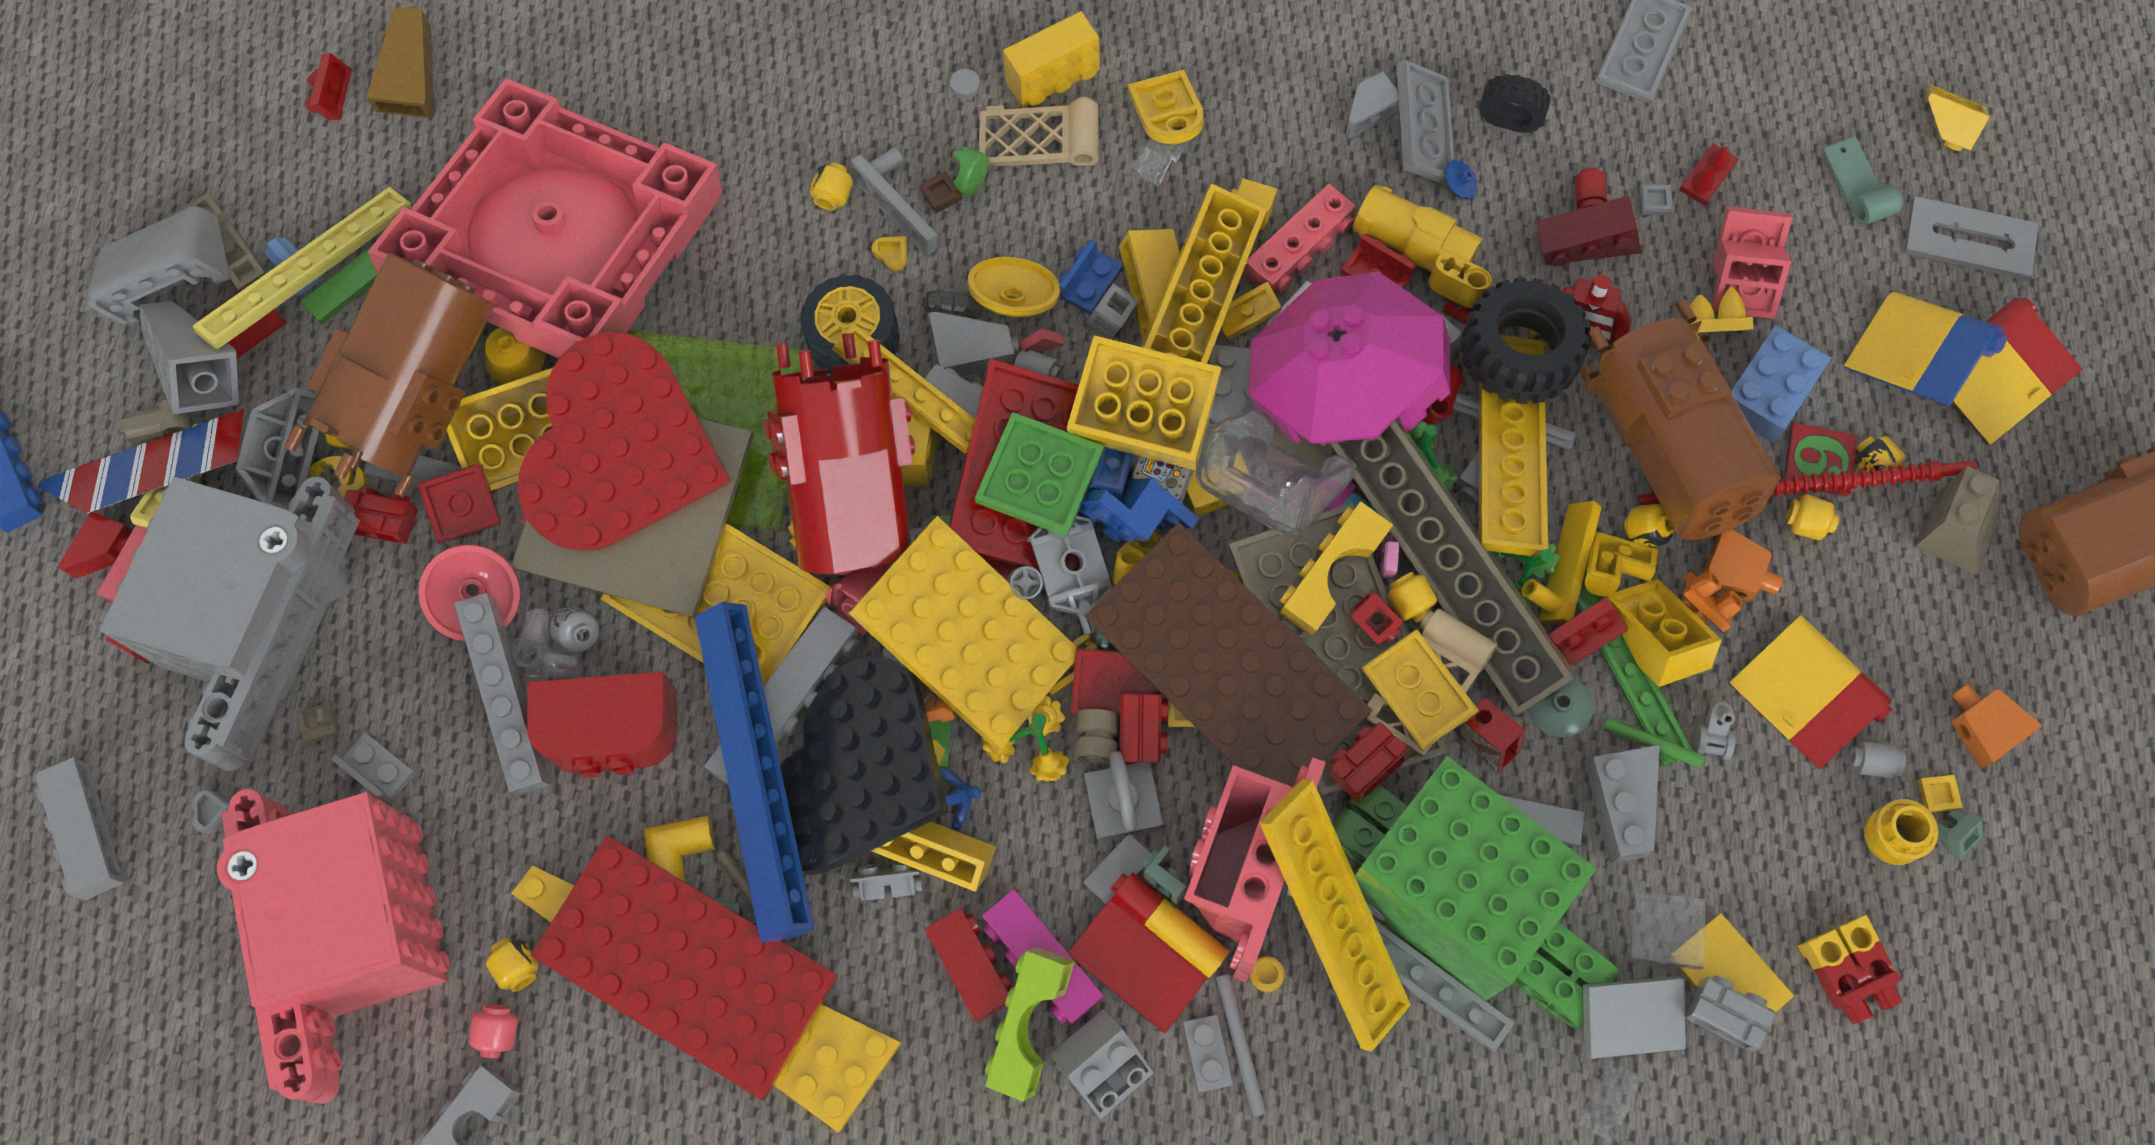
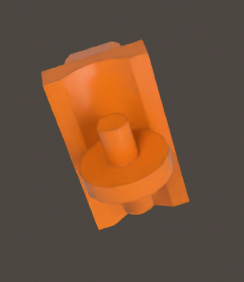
M1708 570L1698 576L1692 571L1684 575L1683 580L1687 584L1683 590L1684 597L1681 601L1704 623L1710 619L1722 632L1731 628V617L1742 609V599L1731 590L1718 597L1715 592L1721 589V581L1712 570Z

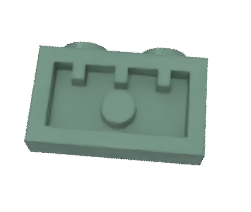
M1164 845L1160 852L1154 849L1144 861L1143 880L1178 908L1184 900L1186 885L1182 883L1184 878L1174 869L1167 867L1165 870L1169 863L1171 849Z

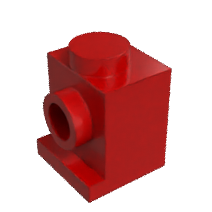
M1374 589L1349 610L1350 616L1377 645L1383 641L1389 643L1402 630L1399 627L1403 623L1402 619ZM1373 613H1382L1384 616L1383 620L1380 623L1372 622L1371 616Z

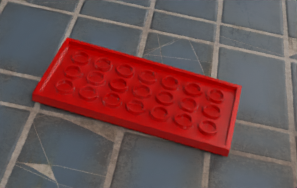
M608 835L605 836L530 955L760 1100L766 1099L839 976L783 941L760 943L757 925Z

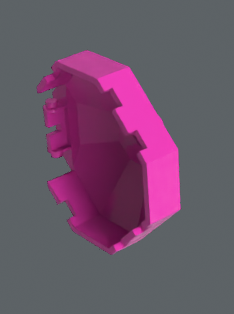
M1380 272L1315 280L1251 340L1249 395L1258 414L1266 421L1270 420L1277 425L1279 431L1294 443L1301 442L1299 435L1311 444L1321 443L1322 446H1326V443L1343 442L1344 440L1370 439L1373 441L1375 437H1380L1381 433L1398 417L1404 431H1411L1427 416L1425 410L1436 399L1441 402L1450 394V337L1444 317ZM1336 329H1341L1342 333H1346L1337 342H1334L1333 337H1329V335L1335 334Z

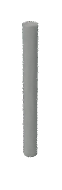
M1229 974L1218 976L1216 981L1252 1117L1266 1114L1230 976Z

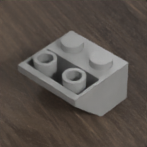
M1104 1009L1049 1055L1100 1120L1154 1074L1124 1030Z

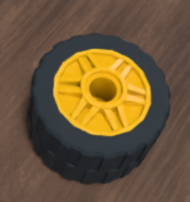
M839 275V277L829 278L821 285L816 286L814 291L805 299L806 302L802 306V318L800 319L803 335L808 350H811L813 361L821 369L828 368L826 370L827 373L834 376V366L849 364L835 353L832 348L852 323L861 328L874 340H879L880 344L892 354H896L900 334L893 303L885 289L881 285L876 284L874 280L860 275Z

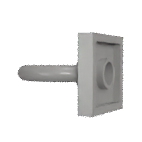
M1113 751L1109 756L1110 768L1084 773L1097 840L1163 828L1150 762L1125 765L1122 753Z

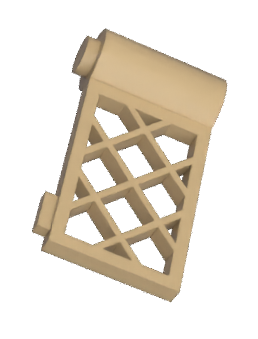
M1079 97L1067 106L1005 109L1004 105L986 106V111H980L979 152L986 154V149L995 142L1004 149L998 157H988L989 166H1019L1068 162L1073 165H1094L1099 159L1098 104L1088 97ZM1062 116V123L1054 130L1045 124L1050 117ZM1022 118H1030L1034 123L1025 132L1015 125ZM987 119H1000L1005 125L994 134L987 128ZM1040 127L1049 135L1041 143L1037 144L1030 136ZM1011 129L1019 137L1008 146L1000 137ZM986 134L990 137V139H988L987 141ZM1055 139L1062 145V153L1049 154L1045 148ZM1024 141L1034 148L1028 155H1019L1015 152Z
M1438 609L1435 613L1429 611L1419 628L1424 630L1422 633L1423 638L1439 659L1443 658L1449 662V664H1444L1447 669L1458 667L1469 674L1463 685H1460L1465 693H1467L1479 673L1490 660L1498 644L1441 609ZM1375 693L1367 704L1372 709V712L1367 716L1366 720L1374 726L1382 722L1404 745L1425 757L1431 746L1422 751L1416 742L1410 739L1409 733L1401 722L1387 724L1377 718L1382 708L1388 705L1381 696ZM1403 727L1404 734H1402L1395 728Z

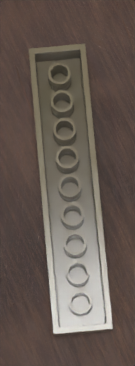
M1399 418L1392 422L1381 433L1380 437H1375L1373 441L1362 439L1330 443L1377 513L1393 524L1390 532L1399 542V545L1418 573L1426 577L1444 611L1498 644L1484 669L1516 716L1577 677L1492 552L1487 551L1481 544L1478 532L1408 431H1404Z

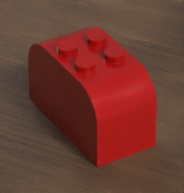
M663 672L528 682L527 734L529 741L536 751L564 772L580 773V776L585 778L600 777L601 771L614 770L616 775L634 774L637 768H647L662 762L673 750L677 737L676 688Z

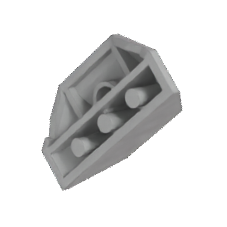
M295 387L250 411L235 472L258 501L287 510L290 500L295 497L299 487L307 480L319 430L302 425L303 421L300 419H305L317 395L316 393ZM296 424L305 428L306 431L296 451L285 448L284 445Z

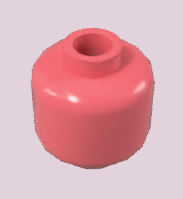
M483 1005L482 1010L476 1011L471 1019L468 1040L470 1046L479 1050V1056L500 1058L501 1052L511 1050L515 1045L518 1028L517 1015L511 1012V1007L507 1005Z

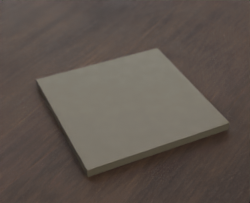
M698 418L730 477L731 483L626 539L599 550L578 551L558 546L541 536L529 521L526 520L511 566L514 570L695 618L754 434L751 431Z

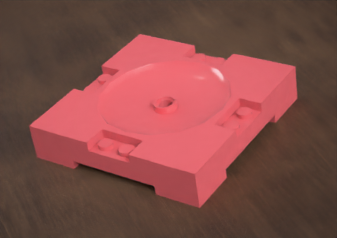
M505 78L473 118L475 129L411 209L403 207L369 249L368 254L377 274L387 254L393 253L411 263L416 258L476 288L475 295L491 302L495 306L487 322L512 332L515 340L560 358L567 349L586 337L605 332L625 334L628 332L646 306L644 300L646 294L672 258L678 260L720 198L722 189L718 166L714 162L663 142L659 148L560 107L557 98Z

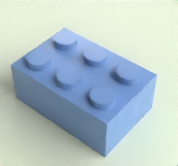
M1777 325L1771 330L1731 389L1733 397L1754 432L1772 443L1786 429L1832 359Z

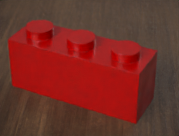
M959 908L924 928L976 1024L1006 1007V998L1012 985L1005 973L998 976L992 964L998 960L988 943L982 946L976 934L981 929L972 913L965 916L962 909Z

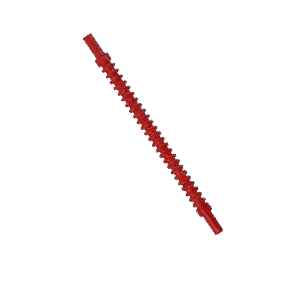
M1929 461L1926 466L1920 462L1917 464V467L1910 463L1907 468L1902 464L1897 469L1890 465L1888 470L1881 466L1878 471H1875L1873 467L1868 472L1861 468L1858 473L1851 469L1849 474L1842 470L1839 475L1832 471L1829 476L1822 472L1819 477L1813 473L1810 478L1805 474L1800 479L1793 475L1790 480L1784 476L1782 480H1779L1772 494L1775 497H1778L1780 493L1788 496L1789 492L1798 495L1799 491L1807 494L1809 490L1817 493L1818 489L1827 492L1828 488L1836 491L1838 487L1846 490L1848 486L1856 489L1857 485H1860L1861 488H1866L1867 484L1874 488L1877 483L1885 486L1886 482H1889L1893 486L1896 484V481L1903 485L1906 480L1913 484L1916 479L1921 483L1925 479L1934 482L1940 481L1942 477L1957 476L1967 466L1977 470V464L1975 461L1941 464L1939 461ZM1655 493L1638 494L1639 506L1661 504Z

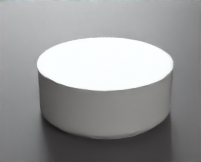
M970 69L956 71L950 79L951 91L956 97L961 99L974 97L980 90L979 76Z

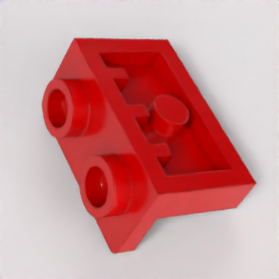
M1605 597L1549 633V636L1563 652L1569 663L1575 665L1627 632L1628 628Z

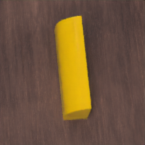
M1174 229L1129 230L1119 245L1131 296L1138 301L1134 309L1142 341L1145 339L1180 254Z

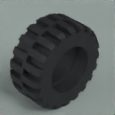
M1526 277L1515 278L1512 283L1509 280L1498 282L1496 288L1492 286L1486 289L1482 296L1477 298L1473 304L1462 333L1460 351L1464 354L1462 357L1464 366L1467 369L1471 368L1469 375L1476 383L1480 381L1483 384L1482 389L1489 394L1493 391L1499 394V399L1507 401L1508 398L1516 400L1515 403L1526 404L1528 400H1532L1533 403L1545 402L1547 396L1549 399H1553L1559 396L1564 389H1568L1578 375L1591 345V337L1589 335L1591 330L1590 322L1588 319H1584L1586 313L1582 306L1574 304L1576 299L1568 292L1566 294L1561 292V287L1554 283L1550 286L1544 284V280L1534 278L1533 281H1526ZM1514 326L1531 329L1547 341L1552 352L1543 355L1520 353L1505 343L1499 330Z

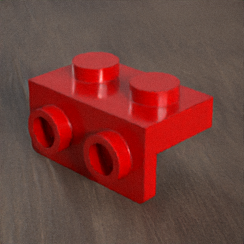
M1363 234L1359 240L1358 247L1341 268L1340 275L1350 276L1380 272L1405 289L1412 279L1416 266L1406 255L1397 254L1386 247L1380 239L1371 238L1367 234Z

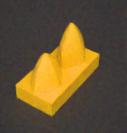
M1729 287L1722 297L1718 310V319H1715L1713 308L1703 295H1698L1690 305L1697 318L1693 323L1702 321L1697 333L1753 330V317H1746L1742 298L1733 287Z

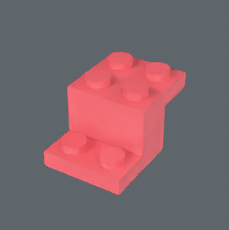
M1727 206L1713 258V268L1718 278L1711 302L1714 312L1718 313L1722 297L1729 287H1733L1742 298L1746 316L1776 318L1791 265V259L1784 248L1792 221L1790 213Z

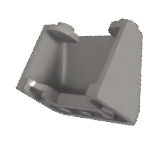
M190 206L155 224L115 242L106 244L99 251L88 286L87 297L89 306L123 325L138 320L136 310L140 309L139 298L177 281L185 279L194 285L199 283L198 278L208 277L212 278L213 283L218 285L229 280L230 275L218 217L201 207Z

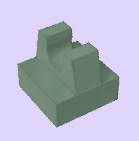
M1953 810L1949 814V820L1955 826L1947 828L1939 823L1938 837L1948 846V850L1961 860L1983 838L1982 818L1971 811L1964 815Z

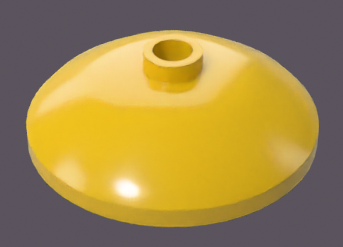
M990 258L976 264L968 275L967 286L972 297L984 308L1004 316L1032 317L1051 309L1058 302L1060 296V283L1056 276L1046 267L1023 258Z

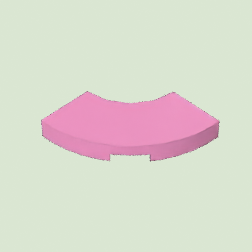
M1390 530L1376 548V565L1381 578L1393 579L1398 568L1399 542H1395V538Z

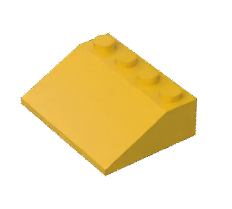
M1094 335L1067 425V431L1073 435L1103 445L1106 448L1196 470L1222 367Z
M553 368L461 400V405L455 412L446 431L461 468L479 463L482 464L491 491L518 482L520 468L528 450L540 436L553 428L546 406L547 384Z

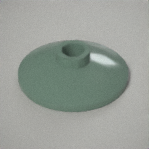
M1574 678L1527 710L1532 722L1544 733L1560 738L1571 737L1583 731L1590 723L1593 715V701L1585 685ZM1557 698H1564L1568 706L1565 708L1560 707L1557 703Z

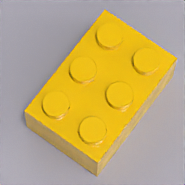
M1082 11L1003 50L1005 81L1021 107L1025 108L1029 105L1038 106L1047 96L1055 92L1063 93L1073 83L1081 79L1084 81L1089 80L1100 70L1099 36Z

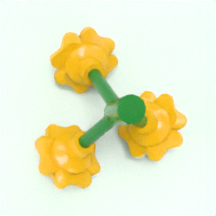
M1045 696L1028 716L1029 727L1015 732L1001 750L997 751L982 737V747L987 756L993 762L1007 763L1009 756L1015 753V749L1012 746L1015 741L1032 734L1037 737L1041 750L1039 751V756L1033 758L1030 773L1035 775L1038 781L1048 782L1057 781L1061 775L1067 772L1066 766L1070 762L1069 758L1064 756L1062 751L1052 752L1047 747L1044 738L1050 732H1058L1061 728L1059 723L1065 720V715L1061 712L1060 702L1053 701L1051 703L1049 696Z

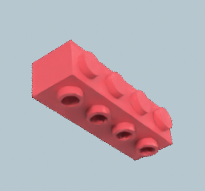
M1328 184L1248 258L1243 275L1257 287L1268 281L1274 293L1277 291L1279 293L1284 292L1293 280L1291 277L1298 271L1304 273L1311 266L1313 257L1318 252L1324 254L1334 243L1333 238L1339 232L1345 234L1350 230L1355 221L1353 218L1356 205L1331 184Z

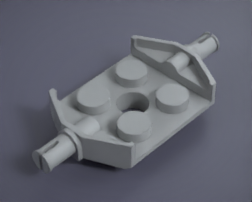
M1076 516L1068 537L1038 527L1026 540L1027 542L1031 541L1050 603L1047 605V608L1079 616L1084 635L1096 632L1097 629L1085 618V615L1112 589L1091 519ZM1072 553L1079 558L1080 567L1077 571H1071L1065 566L1064 560L1067 554Z

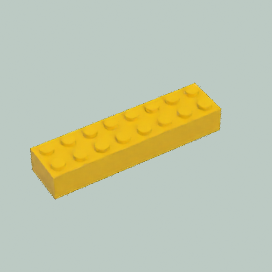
M1211 183L1198 207L1141 347L1203 363L1208 362L1267 209Z

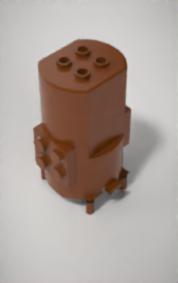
M393 253L387 254L349 332L336 329L307 386L318 393L305 419H300L303 421L302 425L316 428L328 435L337 436L336 440L353 449L351 454L344 452L334 472L335 476L345 479L349 470H356L362 459L402 475L394 493L401 497L405 496L414 478L411 472L413 469L418 470L414 466L424 446L426 445L434 449L438 448L466 392L456 387L455 384L495 307L491 302L475 295L476 288L416 258L411 263ZM295 424L284 447L296 451L306 429Z
M1680 299L1675 303V306L1683 319H1663L1639 327L1615 341L1613 344L1616 349L1608 352L1606 351L1610 346L1600 328H1592L1589 334L1598 351L1603 353L1598 366L1602 375L1598 377L1600 370L1592 372L1587 363L1582 364L1579 373L1585 382L1586 390L1590 391L1589 396L1596 393L1599 394L1679 538L1692 541L1727 532L1761 513L1781 476L1708 352L1709 337L1707 334L1700 337L1697 334L1702 321L1693 323L1697 319L1686 299Z
M2155 446L2147 450L2148 454L2139 458L2136 454H2132L2117 461V467L2106 471L2103 474L2105 478L2100 483L2023 514L2019 524L2021 548L2052 603L2063 613L2070 616H2079L2148 588L2154 587L2155 589Z

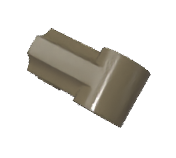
M167 399L161 401L158 408L124 416V419H121L122 429L127 440L131 443L162 436L166 437L169 434L179 433L183 429L191 427L190 412L173 414Z

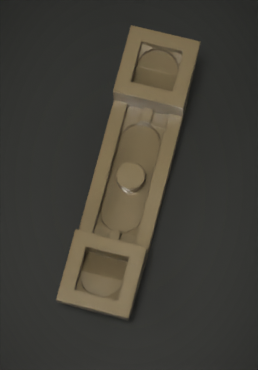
M209 193L204 194L182 208L184 210L190 206H198L218 217L230 279L240 292L266 274L257 258Z

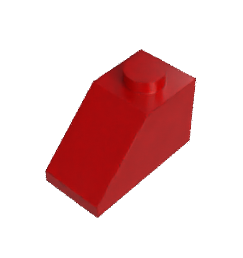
M90 512L57 568L78 579L112 566L133 530L115 520L95 512Z

